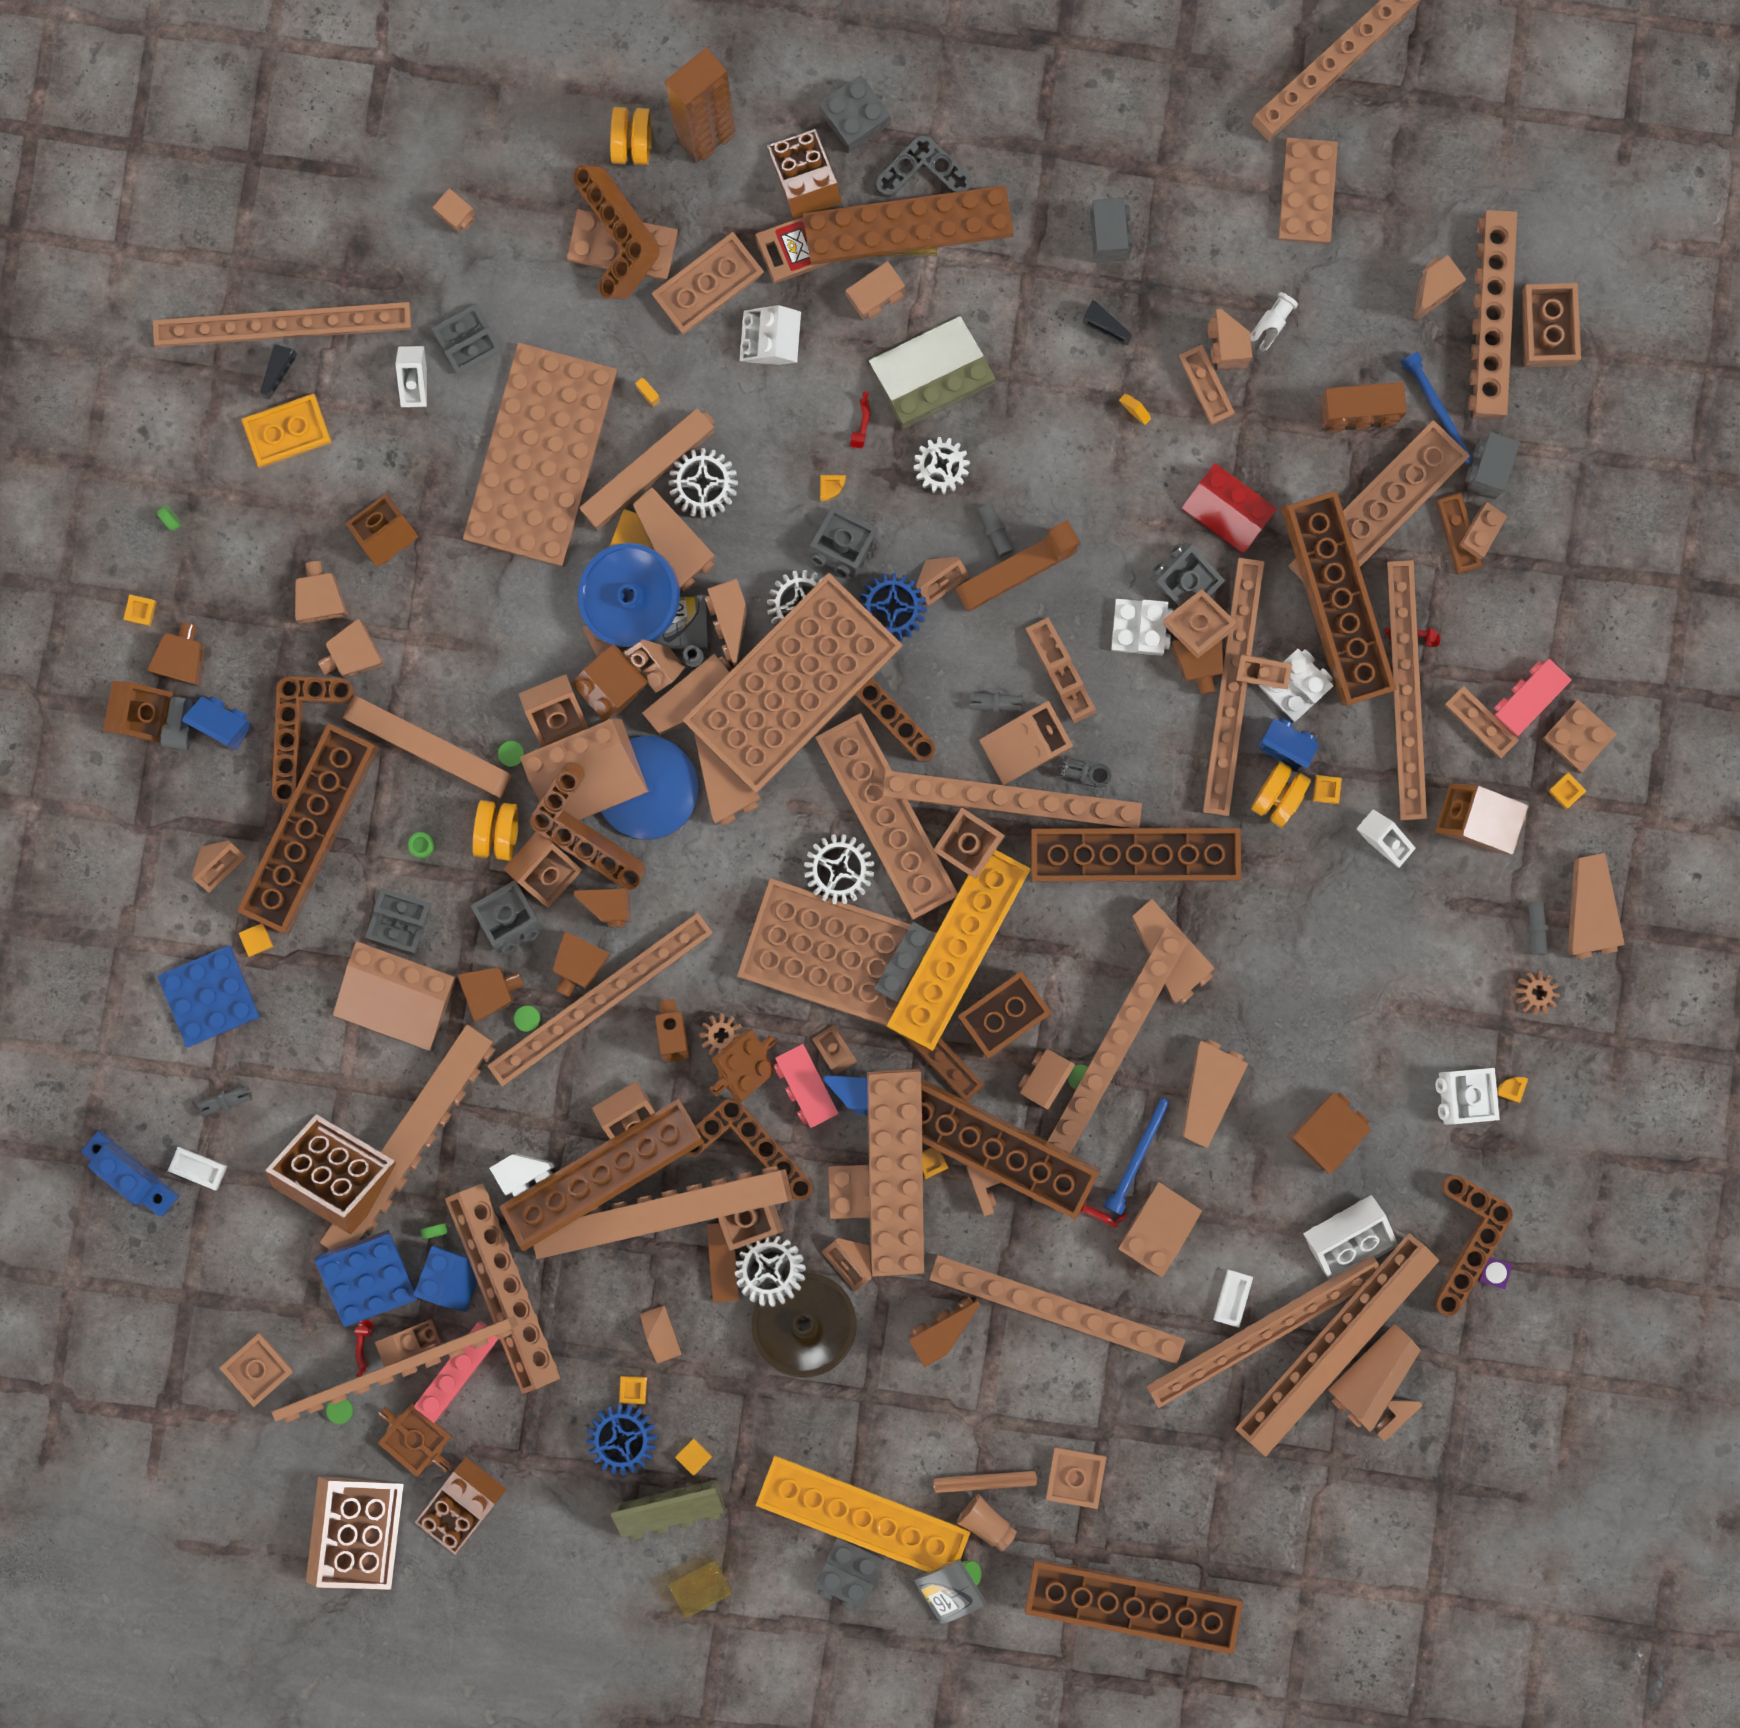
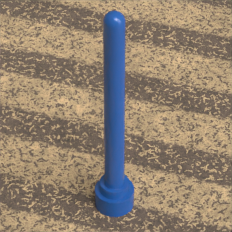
M1418 351L1400 361L1405 371L1408 370L1409 374L1413 373L1446 433L1470 455L1464 463H1472L1473 457L1421 368L1423 367L1421 363L1423 359Z
M1167 1098L1160 1099L1115 1194L1112 1193L1110 1197H1107L1103 1207L1119 1215L1123 1214L1126 1207L1124 1205L1126 1201L1124 1197L1169 1106Z

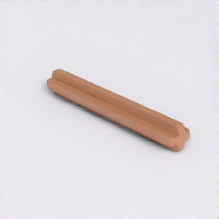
M1035 1471L942 1477L935 1478L933 1486L936 1493L1037 1485V1474Z

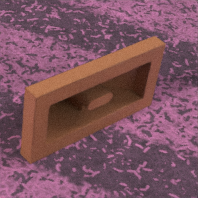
M958 557L925 560L916 588H921L920 594L922 597H926L925 603L929 606L969 578L970 575Z
M229 840L201 846L191 877L210 893L246 856Z
M837 1238L821 1251L854 1292L872 1279L869 1245Z
M665 1305L641 1313L640 1317L646 1340L657 1364L682 1355Z

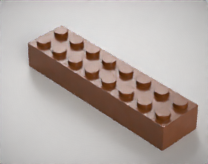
M706 47L665 80L676 139L696 163L701 159L705 161L710 158L715 152L714 149L721 143L722 145L727 144L734 137L733 133L736 131L727 70Z
M1337 490L1281 507L1340 705L1348 706L1397 690Z
M329 723L327 724L237 912L281 933L290 934L379 750L377 746Z
M1241 828L1031 829V883L1239 882L1241 880Z
M921 1078L922 1143L1076 1220L1101 1168Z
M1033 1558L1024 1612L1025 1615L1234 1654L1243 1601L1237 1596Z

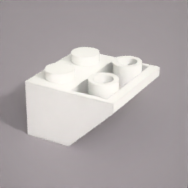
M780 305L744 310L740 361L775 365L797 363L801 312Z
M512 1154L489 1169L504 1194H513L515 1197L529 1189L528 1183L535 1180L538 1183L551 1176L552 1172L550 1170L555 1168L553 1162L521 1154Z

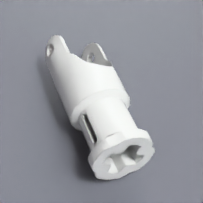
M1279 292L1278 300L1271 310L1265 312L1250 334L1251 342L1256 341L1262 332L1266 330L1265 339L1259 347L1261 351H1266L1286 324L1285 319L1292 309L1297 308L1298 303L1287 294Z

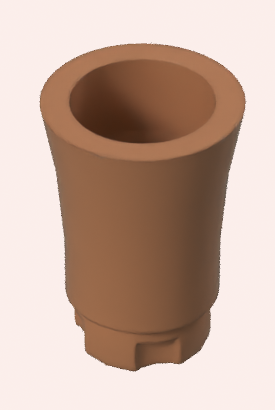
M980 1494L976 1495L968 1503L957 1519L958 1525L973 1532L990 1546H995L1001 1552L1011 1544L1017 1533L1016 1530L1010 1527V1523L995 1512Z

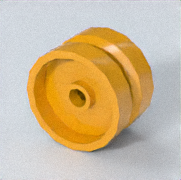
M613 107L610 143L612 164L625 165L629 159V151L632 149V160L635 165H649L653 135L650 108H637L634 111L631 124L630 111L627 107Z
M1281 761L1277 763L1267 778L1250 810L1263 816L1267 814L1272 805H1275L1270 816V822L1283 828L1301 804L1311 779L1299 773L1293 777L1289 784H1286L1291 775V767Z
M480 800L474 825L473 856L488 858L492 853L494 845V854L498 860L511 861L518 834V805L503 803L497 817L496 804L493 801Z

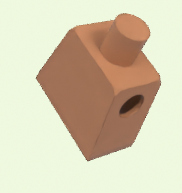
M321 561L306 563L308 577L296 579V621L299 624L348 616L336 577L332 573L323 574Z
M360 619L354 621L330 639L326 646L331 655L318 661L324 675L338 669L344 678L385 666L366 627Z

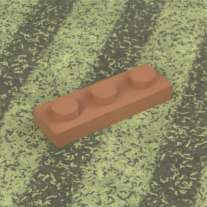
M1199 345L1180 354L1178 359L1210 425L1213 426L1234 416L1235 412L1203 346Z
M1464 686L1444 704L1498 759H1501L1519 741Z

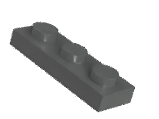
M913 922L874 990L897 1003L936 934Z

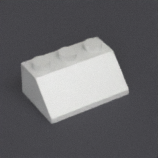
M1372 1195L1303 1233L1313 1255L1328 1280L1371 1255L1377 1259L1398 1246L1385 1213Z

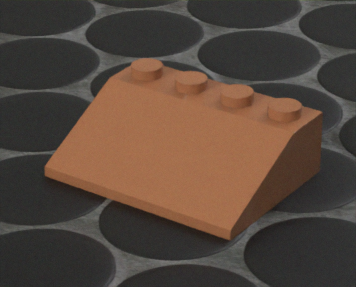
M609 719L520 757L528 781L539 801L542 800L561 769L567 763H577L583 768L584 779L563 809L578 820L649 792L622 719ZM565 775L568 780L575 781L572 776ZM552 794L556 800L562 801L558 795Z
M356 941L346 968L333 1016L431 1051L458 978Z
M318 1476L306 1575L307 1583L319 1588L391 1590L403 1491L402 1483Z

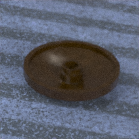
M803 1272L800 1274L804 1275L805 1280L796 1281L801 1289L799 1291L791 1290L794 1294L792 1299L788 1295L783 1296L785 1299L784 1304H781L779 1299H775V1306H771L769 1299H767L766 1304L761 1306L758 1300L752 1316V1335L759 1353L771 1367L788 1376L808 1378L832 1370L847 1356L855 1340L857 1318L849 1296L839 1284L826 1276ZM785 1276L782 1279L786 1281L788 1276ZM773 1283L766 1290L775 1289L778 1286Z

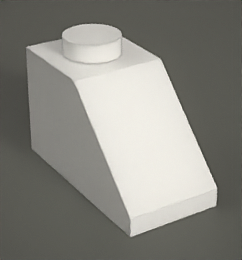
M424 346L398 347L396 371L401 407H427V367Z
M1374 809L1357 827V830L1366 841L1397 867H1400L1416 849L1393 821Z

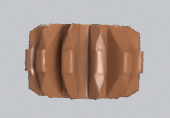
M1537 971L1535 977L1529 972L1526 973L1527 981L1522 978L1518 980L1523 989L1515 988V993L1522 994V997L1516 999V1003L1525 1001L1522 1007L1524 1012L1531 1008L1532 1015H1538L1539 1009L1543 1014H1547V1005L1551 1008L1556 1007V1003L1551 998H1559L1560 994L1553 993L1552 989L1559 987L1558 983L1549 984L1552 980L1551 975H1547L1543 979L1542 971ZM1536 986H1538V991L1542 992V997H1537L1538 1000H1536V995H1532V990L1537 989Z
M721 1013L719 1016L720 1023H717L714 1016H710L713 1026L711 1027L707 1023L702 1024V1027L708 1029L709 1032L700 1033L699 1037H708L709 1040L701 1045L703 1048L710 1044L713 1045L709 1050L710 1055H713L717 1048H719L720 1052L740 1035L735 1034L734 1031L739 1030L742 1027L741 1024L731 1027L735 1019L733 1016L728 1019L727 1023H724L725 1014ZM720 1028L726 1029L724 1032L729 1033V1038H725L724 1043H718L719 1039H715L714 1036L715 1033H719Z

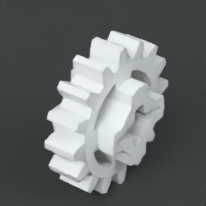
M938 437L936 444L928 440L927 449L923 446L919 448L922 456L915 455V460L920 464L914 465V471H920L916 479L917 481L925 480L923 483L924 489L930 485L932 486V493H935L937 488H941L942 494H945L948 487L953 492L956 490L955 483L959 485L964 484L961 476H968L969 472L963 469V467L969 466L970 462L963 460L967 455L966 451H958L960 443L952 446L951 438H948L946 443H942L941 437ZM940 450L950 451L951 454L941 453ZM930 454L932 462L924 468L925 460ZM937 458L942 464L947 462L946 473L941 468L936 469ZM959 463V470L953 477L952 467ZM938 477L941 478L943 482H938L931 478Z

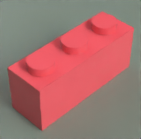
M1550 659L1543 663L1539 660L1529 670L1532 675L1526 681L1521 679L1511 689L1514 694L1508 700L1506 698L1501 699L1493 708L1496 711L1494 716L1515 737L1519 736L1572 680Z
M804 1044L775 1058L777 1064L773 1066L779 1078L785 1077L789 1087L785 1088L792 1102L797 1100L801 1108L797 1113L803 1125L809 1124L810 1128L839 1114Z

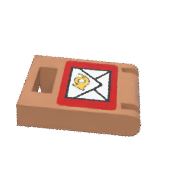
M803 217L755 234L756 243L773 284L830 264H810ZM774 243L783 265L774 267L767 250Z

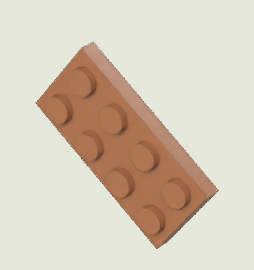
M1299 138L1286 139L1278 241L1330 244L1338 142Z
M577 209L567 260L608 269L620 253V247L594 212ZM644 223L657 241L660 249L657 260L645 277L668 281L678 229Z
M732 232L651 294L680 333L685 335L763 276L764 271L734 232Z

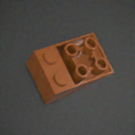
M816 129L767 145L793 220L803 217V213L821 211L842 203L837 181Z
M969 1296L956 1304L958 1307L956 1310L949 1313L946 1309L935 1315V1321L926 1326L923 1322L911 1329L912 1334L908 1336L909 1341L924 1368L948 1355L979 1307L980 1303L977 1298L972 1300Z
M465 1457L415 1523L456 1555L507 1489Z

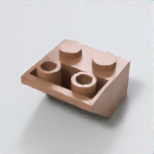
M1216 309L1213 317L1210 318V323L1207 324L1208 338L1213 339L1212 349H1210L1211 364H1215L1216 371L1247 368L1252 359L1250 332L1225 311Z

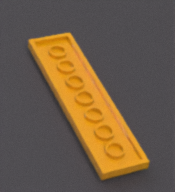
M995 850L977 879L968 875L889 1020L887 1028L933 1052L1031 870L1029 867Z
M774 1455L756 1503L758 1507L926 1572L937 1570L943 1563L961 1559L971 1533L968 1529Z

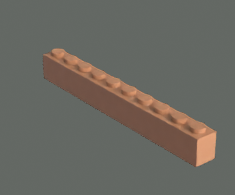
M471 1025L465 1026L382 1149L381 1153L393 1159L396 1165L368 1216L351 1235L332 1224L320 1241L323 1246L332 1251L362 1240L366 1234L371 1236L378 1226L376 1219L380 1213L385 1214L391 1207L393 1201L390 1198L394 1192L397 1191L399 1193L408 1180L404 1177L410 1169L414 1171L422 1160V1157L419 1155L425 1147L429 1149L436 1140L437 1136L434 1133L437 1128L446 1125L452 1115L449 1113L454 1104L458 1106L465 1097L466 1092L463 1090L468 1082L471 1084L475 1082L481 1073L478 1068L483 1060L488 1062L496 1050L493 1048L495 1041Z
M777 1166L762 1169V1175L754 1177L752 1172L736 1175L737 1181L727 1182V1177L711 1181L712 1186L702 1188V1183L686 1187L687 1192L677 1194L676 1189L662 1192V1198L652 1200V1195L636 1198L637 1204L629 1206L627 1201L611 1204L612 1209L602 1211V1206L588 1212L586 1216L578 1218L533 1245L536 1259L791 1201L792 1195L786 1169L778 1171Z
M1408 1234L1235 1430L1266 1457L1439 1262L1438 1258L1424 1244L1411 1234Z

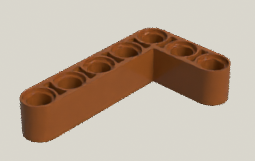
M579 165L573 172L574 184L621 249L600 279L598 285L599 293L605 299H628L657 260L660 252L659 245L606 170L600 166Z
M1066 520L1051 528L1047 532L1045 539L955 588V591L966 611H972L1078 552L1081 542L1069 521Z
M289 676L282 678L278 682L272 794L276 801L288 805L300 782L304 703H350L356 692L354 686L346 679ZM290 683H294L297 688L296 692L292 696H286L285 687ZM321 684L322 693L317 697H312L310 693L312 686ZM341 685H347L348 694L343 698L337 697V688ZM294 709L295 718L290 722H285L283 717L285 711ZM286 735H293V745L285 748L282 744L283 738ZM291 760L293 763L291 772L283 773L281 770L283 762ZM285 786H290L292 789V794L288 799H282L280 796V791Z
M871 678L854 696L915 760L921 763L932 760L935 754V744L880 685ZM874 688L878 693L876 699L866 700L863 697L864 690ZM886 706L892 707L895 710V716L891 719L883 718L880 713L882 708ZM909 725L913 729L912 736L909 738L901 737L898 732L901 726ZM923 743L929 745L931 753L926 757L918 755L916 752L918 745Z
M567 763L561 769L531 815V827L622 888H627L628 890L636 889L646 873L644 863L563 810L585 776L584 770L579 764ZM565 775L572 776L575 781L568 780ZM552 794L558 795L562 801L556 800ZM540 814L546 815L549 820L542 819ZM561 828L569 830L571 835L565 834ZM584 843H589L593 849L587 848ZM605 857L612 858L615 863L608 862ZM627 871L633 872L636 877L630 876Z
M734 1098L723 1101L696 1125L704 1143L700 1145L698 1151L688 1152L685 1155L693 1157L701 1154L731 1127L766 1168L777 1166L781 1161L790 1164L791 1172L787 1175L791 1195L794 1199L805 1200L811 1195L813 1186L808 1177L741 1102H736ZM731 1102L739 1107V1113L734 1118L728 1117L724 1110L725 1106ZM709 1120H715L719 1124V1131L715 1135H710L705 1130V1125ZM746 1122H752L756 1126V1134L752 1137H746L742 1133V1126ZM763 1142H770L774 1147L773 1154L769 1157L762 1156L759 1152V1146ZM798 1181H804L808 1185V1192L804 1196H799L794 1192V1184Z
M1447 1175L1440 1183L1442 1193L1481 1217L1433 1300V1306L1438 1313L1445 1316H1454L1460 1311L1513 1218V1210L1509 1204L1458 1175ZM1453 1179H1456L1460 1184V1189L1455 1194L1450 1193L1448 1190V1184ZM1474 1193H1479L1482 1196V1204L1478 1207H1474L1471 1204V1196ZM1502 1206L1505 1210V1216L1497 1221L1493 1216V1212L1496 1207ZM1484 1229H1489L1492 1233V1238L1487 1243H1483L1480 1238V1234ZM1476 1251L1479 1255V1261L1476 1265L1471 1266L1467 1261V1257L1470 1252ZM1459 1274H1463L1466 1278V1283L1462 1288H1457L1454 1284V1279ZM1445 1297H1450L1453 1300V1306L1448 1311H1444L1441 1307V1302Z

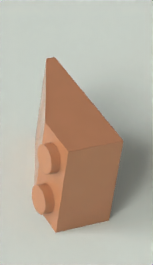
M1158 1182L1116 1248L1160 1277H1163L1180 1251L1202 1210Z

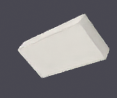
M177 1147L168 1172L213 1190H218L227 1166L184 1148Z
M1227 1269L1213 1320L1235 1327L1240 1326L1253 1280L1252 1276Z

